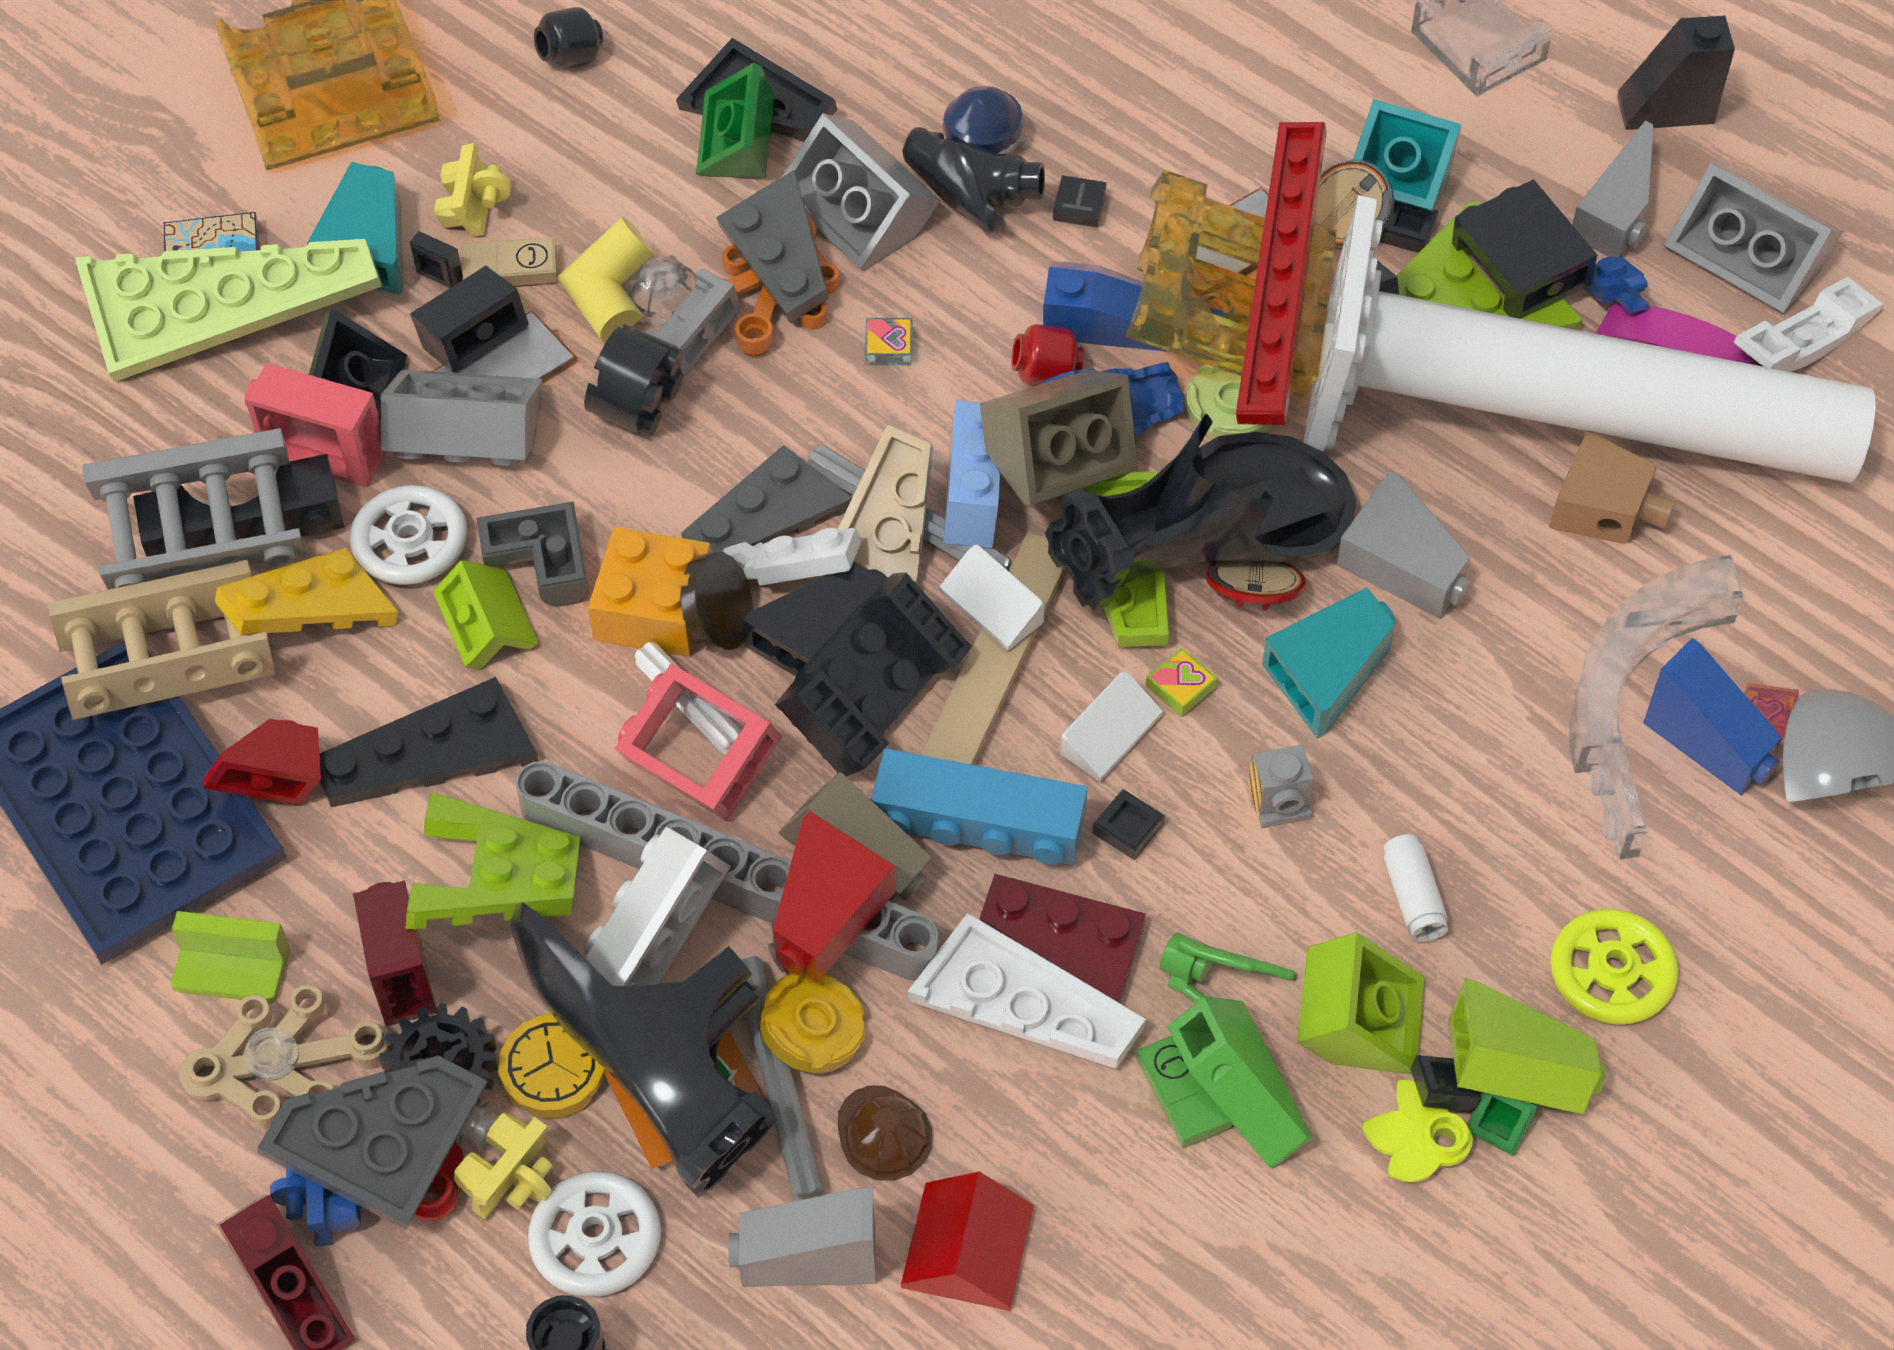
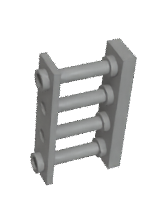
M281 428L83 464L85 484L93 499H101L107 502L116 563L98 566L100 576L107 589L110 590L243 560H248L249 565L266 562L268 565H283L292 562L295 556L305 555L306 548L299 528L285 531L275 471L279 466L290 464L288 448ZM250 472L255 474L266 535L236 540L226 480L230 475ZM201 481L206 483L216 544L186 549L176 490L181 484ZM151 490L157 494L166 553L137 559L127 498L132 493Z

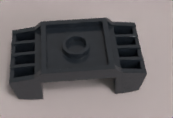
M906 572L892 573L867 600L861 603L804 665L796 674L793 683L774 705L806 737L807 741L816 748L823 759L827 760L837 771V774L841 772L847 777L864 770L886 748L889 743L882 736L883 732L933 675L954 670L972 646Z

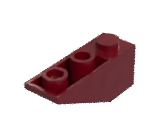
M269 1194L261 1196L216 1224L293 1350H340L356 1340Z

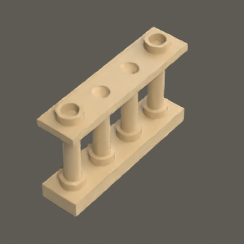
M248 560L47 603L59 652L74 650L78 673L61 677L72 720L275 675L266 632L241 635L215 603L217 587L252 577ZM225 616L230 640L200 646L195 622ZM174 627L180 651L149 657L144 634ZM124 638L129 662L98 669L94 645Z

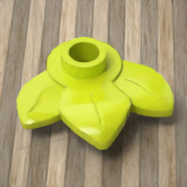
M1399 1080L1397 1083L1398 1111L1377 1115L1362 1124V1131L1370 1144L1381 1153L1392 1156L1388 1167V1176L1404 1182L1423 1181L1428 1179L1439 1166H1453L1461 1163L1466 1159L1472 1147V1133L1465 1121L1458 1115L1448 1112V1109L1423 1107L1415 1082L1412 1080ZM1438 1136H1446L1452 1140L1454 1145L1443 1147L1438 1145L1434 1139Z

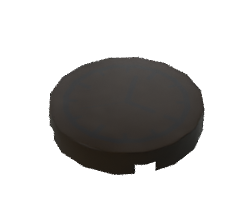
M722 551L697 555L687 565L684 575L690 574L688 585L681 586L680 602L683 619L690 635L697 643H705L707 645L706 650L714 653L737 649L745 641L743 619L749 612L753 611L748 580L737 561Z

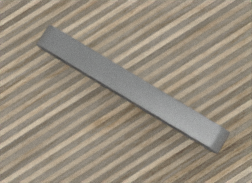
M532 762L518 772L516 789L521 812L525 820L580 836V845L638 869L643 865L641 855L647 843L654 835L658 834L661 836L665 827H668L735 868L726 873L711 899L769 923L776 919L791 864L790 860L549 762ZM545 791H546V792H550L549 794H547V795H545V796H541V797H536V796H534L535 794H537V793H539V792H545ZM586 810L596 811L590 815H578ZM630 829L642 830L636 834H624V832ZM772 885L782 887V889L776 892H766L762 890L763 888ZM887 901L869 922V924L875 925L877 928L872 931H862L846 949L844 954L904 979L915 981L939 951L938 930L934 922L925 915ZM913 943L925 946V948L919 951H910L904 947Z

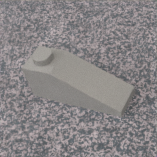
M1647 121L1642 124L1576 207L1572 225L1591 248L1608 257L1622 256L1629 246L1634 249L1637 248L1648 229V223L1644 222V217L1649 202L1653 124Z

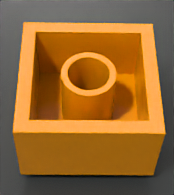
M613 527L588 605L593 640L634 648H642L648 642H654L668 654L690 657L695 639L690 635L683 619L680 602L681 586L688 585L690 574L684 575L687 565L697 555L711 553L710 543Z

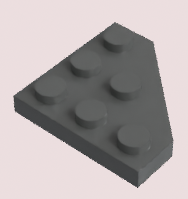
M435 1056L417 1061L414 1066L386 1074L383 1071L340 1084V1087L310 1096L306 1093L284 1101L259 1144L257 1154L407 1230L484 1091L487 1080L440 1056Z

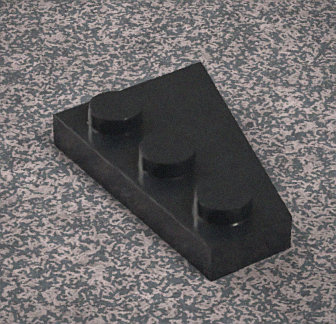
M734 38L729 40L676 99L679 110L703 115L705 91L750 64L755 63L762 66L775 94L771 132L806 140L822 113L833 116L838 110L834 98Z

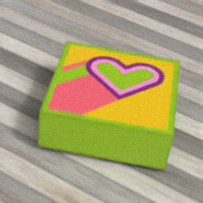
M1183 648L1179 649L1146 677V687L1181 717L1216 689L1218 678Z

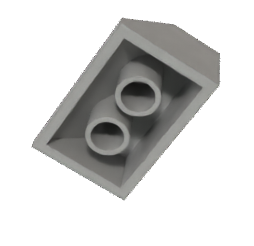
M822 113L783 174L784 176L790 171L795 170L805 210L814 220L816 228L861 270L869 269L915 239L941 201L854 120Z
M1710 163L1664 246L1779 311L1786 313L1820 273L1844 231L1728 167Z
M401 370L381 394V451L396 452V456L403 459H418L424 457L425 454L443 455L444 460L450 462H467L472 460V457L491 458V462L497 465L518 464L520 460H526L534 447L542 394V379Z

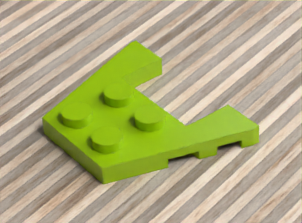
M1472 200L1457 215H1459L1467 207L1472 205L1478 206L1479 204L1475 200ZM1455 217L1396 275L1398 277L1399 295L1508 316L1503 310L1505 297L1468 257L1467 253L1472 251L1469 246L1457 251L1452 245ZM1564 298L1521 318L1523 320L1579 331L1583 321Z
M429 794L424 822V836L476 841L469 888L412 883L406 915V929H425L427 920L451 918L453 926L467 925L473 923L474 915L503 913L504 920L510 921L516 906L521 902H524L541 917L571 915L580 836L441 794Z

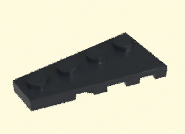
M494 677L319 753L321 774L319 784L330 806L336 807L397 794L399 787L424 783V787L444 784V778L470 772H474L476 777L495 773V767L520 762L521 767L539 760L534 746L497 678Z

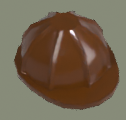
M869 1085L857 1089L843 1101L838 1111V1132L841 1147L847 1162L859 1174L879 1181H895L913 1174L925 1163L932 1148V1127L926 1113L900 1092L886 1086Z

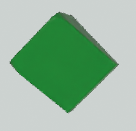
M1482 1092L1467 1125L1473 1136L1514 1156L1540 1105Z

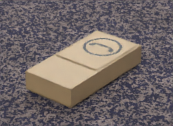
M555 237L462 244L463 280L487 265L512 286L558 283Z

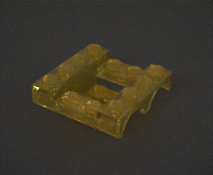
M291 0L290 7L262 14L264 27L257 29H238L226 24L223 19L214 21L222 51L237 86L266 171L440 121L435 94L396 0ZM277 63H279V65H280V68H281V70H282L283 76H284V78H285L286 84H287L288 89H289V93H288V90H287V88H286L285 82H284V80H283L282 74H281V72H280V69H279V66H278Z
M1164 169L1149 195V199L1155 200V210L1146 242L1139 255L1137 270L1143 272V282L1135 312L1127 328L1126 337L1241 376L1256 279L1197 259V248L1200 246L1258 267L1265 218L1206 198L1207 184ZM1315 222L1291 394L1300 397L1306 394L1319 374L1337 232L1335 229ZM1207 303L1218 306L1224 312V316L1212 313Z

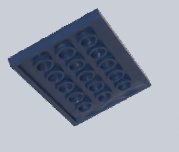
M125 641L96 656L98 669L129 662ZM76 667L0 709V807L97 960L103 965L172 925L177 911L195 912L285 860L286 855L283 847L248 796L203 789V778L220 755L179 696L72 720L61 677L77 674L78 670Z

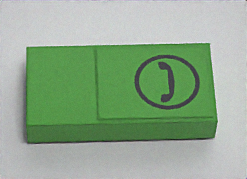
M1172 1036L1137 1049L1136 1059L1182 1148L1232 1128L1233 1123L1189 1072Z

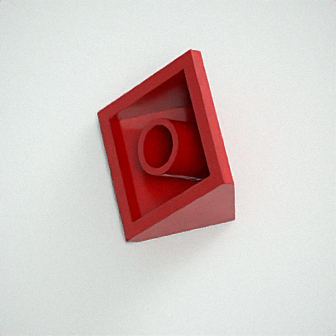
M980 1171L926 1182L902 1276L901 1288L1010 1311L1033 1212V1204Z

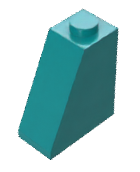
M351 161L307 241V245L309 242L365 239L370 247L382 283V287L377 289L400 294L403 289L401 203L394 172L387 171L379 166H367Z
M1366 587L1266 637L1262 665L1317 739L1329 731L1390 651L1395 627L1394 615L1388 605L1383 601L1378 602Z

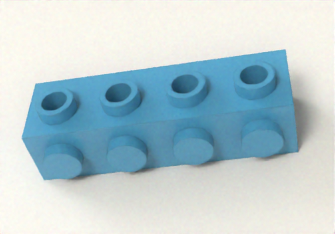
M884 748L871 801L907 834L932 838L943 845H956L960 843L981 847L985 851L996 855L1012 853L1033 857L1035 860L1048 865L1059 863L1074 865L1086 816L1088 786Z

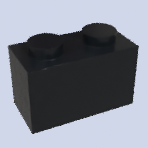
M487 265L410 313L422 348L452 373H455L529 325L518 290Z

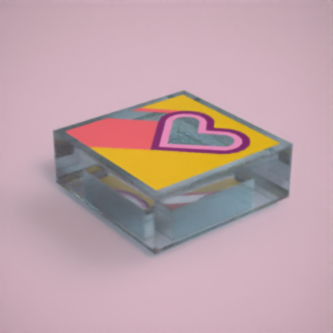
M866 318L865 365H912L913 318Z

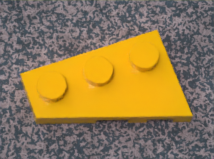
M346 547L219 586L215 596V603L241 635L262 632L301 631L304 624L331 623L333 629L352 628L353 621L376 620L378 627L395 626L398 616L397 609Z

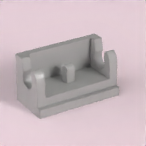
M700 268L694 275L699 279L695 283L696 288L657 333L650 330L646 331V333L674 344L684 351L682 361L676 371L683 377L686 376L742 309L734 285L727 280L725 282L703 268Z

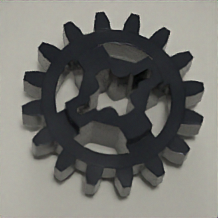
M440 1003L436 1015L431 1016L428 1015L423 1006L417 1008L419 1020L411 1023L408 1019L401 1017L398 1022L402 1033L400 1035L387 1033L384 1037L390 1050L379 1053V1061L382 1069L385 1070V1074L414 1066L417 1061L440 1056L487 1080L486 1090H492L494 1087L492 1075L489 1073L497 1071L499 1067L497 1054L493 1053L497 1050L493 1034H486V1025L481 1017L470 1022L468 1010L463 1006L454 1016L448 1014L445 1003ZM480 1098L475 1105L476 1107L481 1104Z

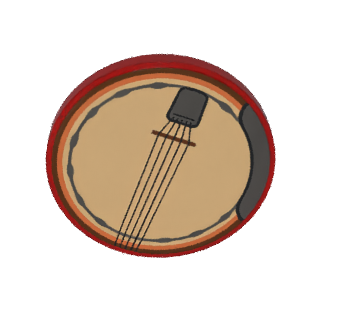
M1285 562L1211 563L1206 571L1208 585L1216 592L1235 599L1236 605L1239 608L1244 606V602L1262 604L1261 608L1268 610L1270 604L1294 600L1301 596L1305 590L1306 580L1302 572Z

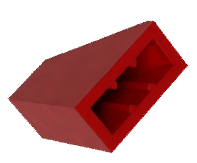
M811 811L806 814L801 824L773 926L775 955L779 963L792 974L799 976L803 973L818 983L895 893V866Z

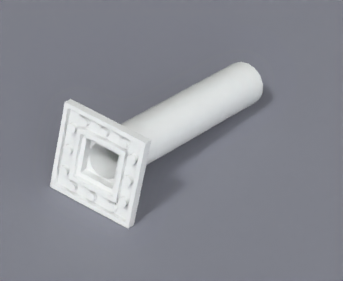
M1358 195L1322 316L1304 443L1323 452L1324 449L1333 451L1337 437L1338 422L1342 423L1346 404H1353L1357 388L1360 386L1846 483L1853 482L1858 476L1865 461L1874 426L1876 404L1875 393L1872 388L1379 291L1382 271L1376 270L1377 258L1373 257V251H1370V248L1377 250L1383 221L1375 219L1377 199Z

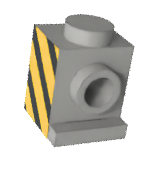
M1303 744L1252 754L1248 788L1261 828L1312 818L1310 799L1314 778Z

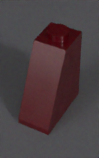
M405 880L396 883L381 882L370 886L367 890L353 893L368 975L385 1026L398 1024V1020L401 1017L409 1021L417 1019V1008L422 1006L428 1015L436 1014L437 1007L418 929H406V915L410 896Z

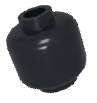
M580 7L548 12L541 18L538 27L534 31V46L538 56L553 68L560 70L591 63L595 60L599 51V45L603 42V31L600 23L593 19L585 9Z

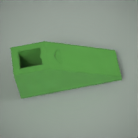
M1204 996L1167 1026L1189 1072L1269 1168L1277 1167L1313 1139L1243 1001Z

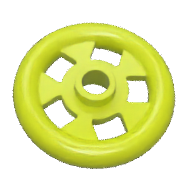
M1598 909L1581 914L1571 920L1560 931L1552 947L1550 958L1551 972L1558 991L1575 1010L1598 1022L1626 1025L1644 1021L1665 1007L1675 992L1678 981V962L1671 943L1653 923L1632 912L1619 909ZM1617 930L1620 941L1608 940L1600 943L1598 942L1596 931ZM1644 943L1651 951L1655 960L1642 964L1640 956L1633 947ZM1574 949L1590 953L1587 969L1572 966ZM1607 959H1619L1624 964V967L1619 969L1613 968L1607 963ZM1639 978H1642L1652 988L1645 996L1638 999L1628 989ZM1592 982L1606 990L1613 991L1609 1002L1600 1000L1587 992Z

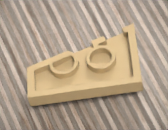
M888 424L881 435L838 530L856 527L861 544L855 556V562L869 570H878L887 577L892 573L906 572L918 585L933 446L928 441Z

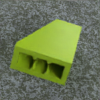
M1465 978L1448 1019L1457 1086L1584 1114L1592 1094L1598 1095L1605 1079V1065L1599 1062L1595 1039L1476 980Z

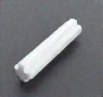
M648 642L635 653L636 665L651 681L658 674L665 673L671 663L679 667L654 642ZM684 690L675 705L722 754L726 755L740 734L741 729L726 714Z

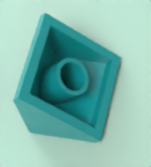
M1373 99L1352 162L1365 163L1378 170L1388 185L1391 201L1433 212L1449 180L1461 124Z

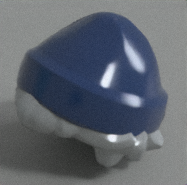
M975 86L969 88L948 105L944 113L943 132L945 139L977 144L988 151L1011 155L1017 150L1018 145L1026 142V136L1023 132L1024 117L1021 105L1015 97L997 87Z

